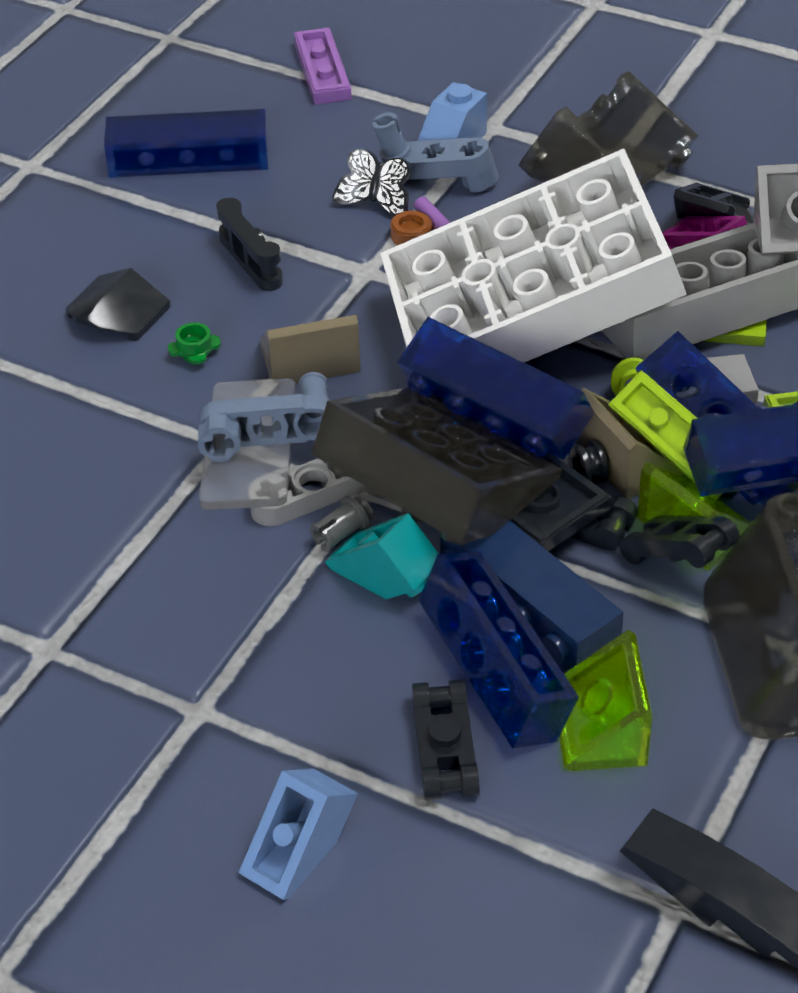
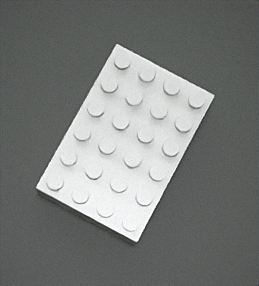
M624 148L380 253L410 361L416 374L513 363L522 364L687 295L673 256Z

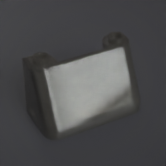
M627 71L619 76L616 80L617 84L608 96L604 93L600 95L590 110L577 117L567 106L557 111L518 166L530 178L547 182L624 148L643 188L644 185L668 170L671 166L678 170L693 154L689 147L699 135L632 73Z
M798 492L776 495L768 500L735 545L731 547L709 575L704 586V608L739 723L747 733L759 739L772 740L798 737Z

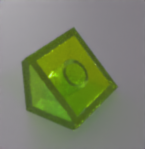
M647 461L642 467L638 500L639 514L637 519L643 524L658 515L726 517L736 525L739 530L740 540L726 551H716L715 558L703 567L707 571L753 540L761 530L721 500L717 499L714 501L705 492H702L689 478Z
M628 629L551 683L564 767L570 771L648 766L653 717L636 634Z

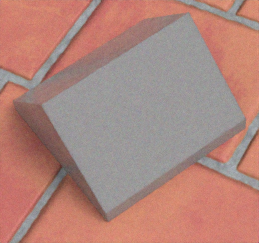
M798 164L761 165L756 167L753 222L761 255L798 253Z

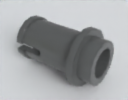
M355 495L353 498L346 496L341 500L340 507L310 526V533L317 545L325 540V543L321 545V549L329 552L335 545L356 530L362 531L369 528V521L374 518L373 510L362 496Z

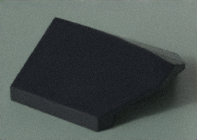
M697 182L675 189L673 199L677 218L683 219L686 216H745L747 225L754 223L749 209L750 199Z
M128 268L99 275L65 309L67 316L74 318L77 322L100 330L127 334L128 339L138 341L171 306L168 298L136 271Z

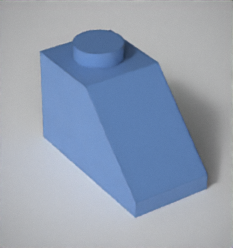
M455 82L450 84L432 101L418 141L471 137L482 138L487 133V93L473 89L466 84Z
M314 768L282 771L244 858L239 874L282 900L289 899L337 844L358 793Z

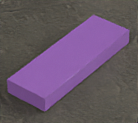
M321 28L294 33V44L314 105L352 100L351 86L331 29Z

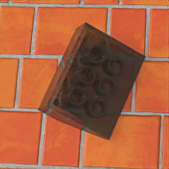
M415 386L327 401L311 452L312 455L327 463V467L331 472L354 479L364 485V490L368 494L389 500L402 508L401 512L403 515L409 513L415 521L429 524L440 531L439 535L444 540L457 545H465L493 535L560 478L563 470Z

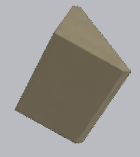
M357 315L267 330L259 339L273 388L298 384L300 378L310 372H318L326 378L361 372Z
M584 387L577 394L575 444H581L585 448L588 441L598 440L601 443L609 466V477L607 480L623 497L631 499L684 475L610 409L608 404L611 401Z

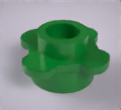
M197 322L187 323L176 330V342H171L168 345V352L171 356L183 357L184 360L191 364H202L207 360L208 354L212 350L218 349L221 346V341L217 335H211L209 327L205 324Z

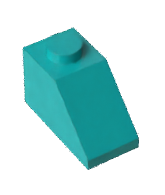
M407 513L354 533L325 563L330 570L387 600L403 594L413 597L421 593L433 581L430 574L444 560L411 515Z

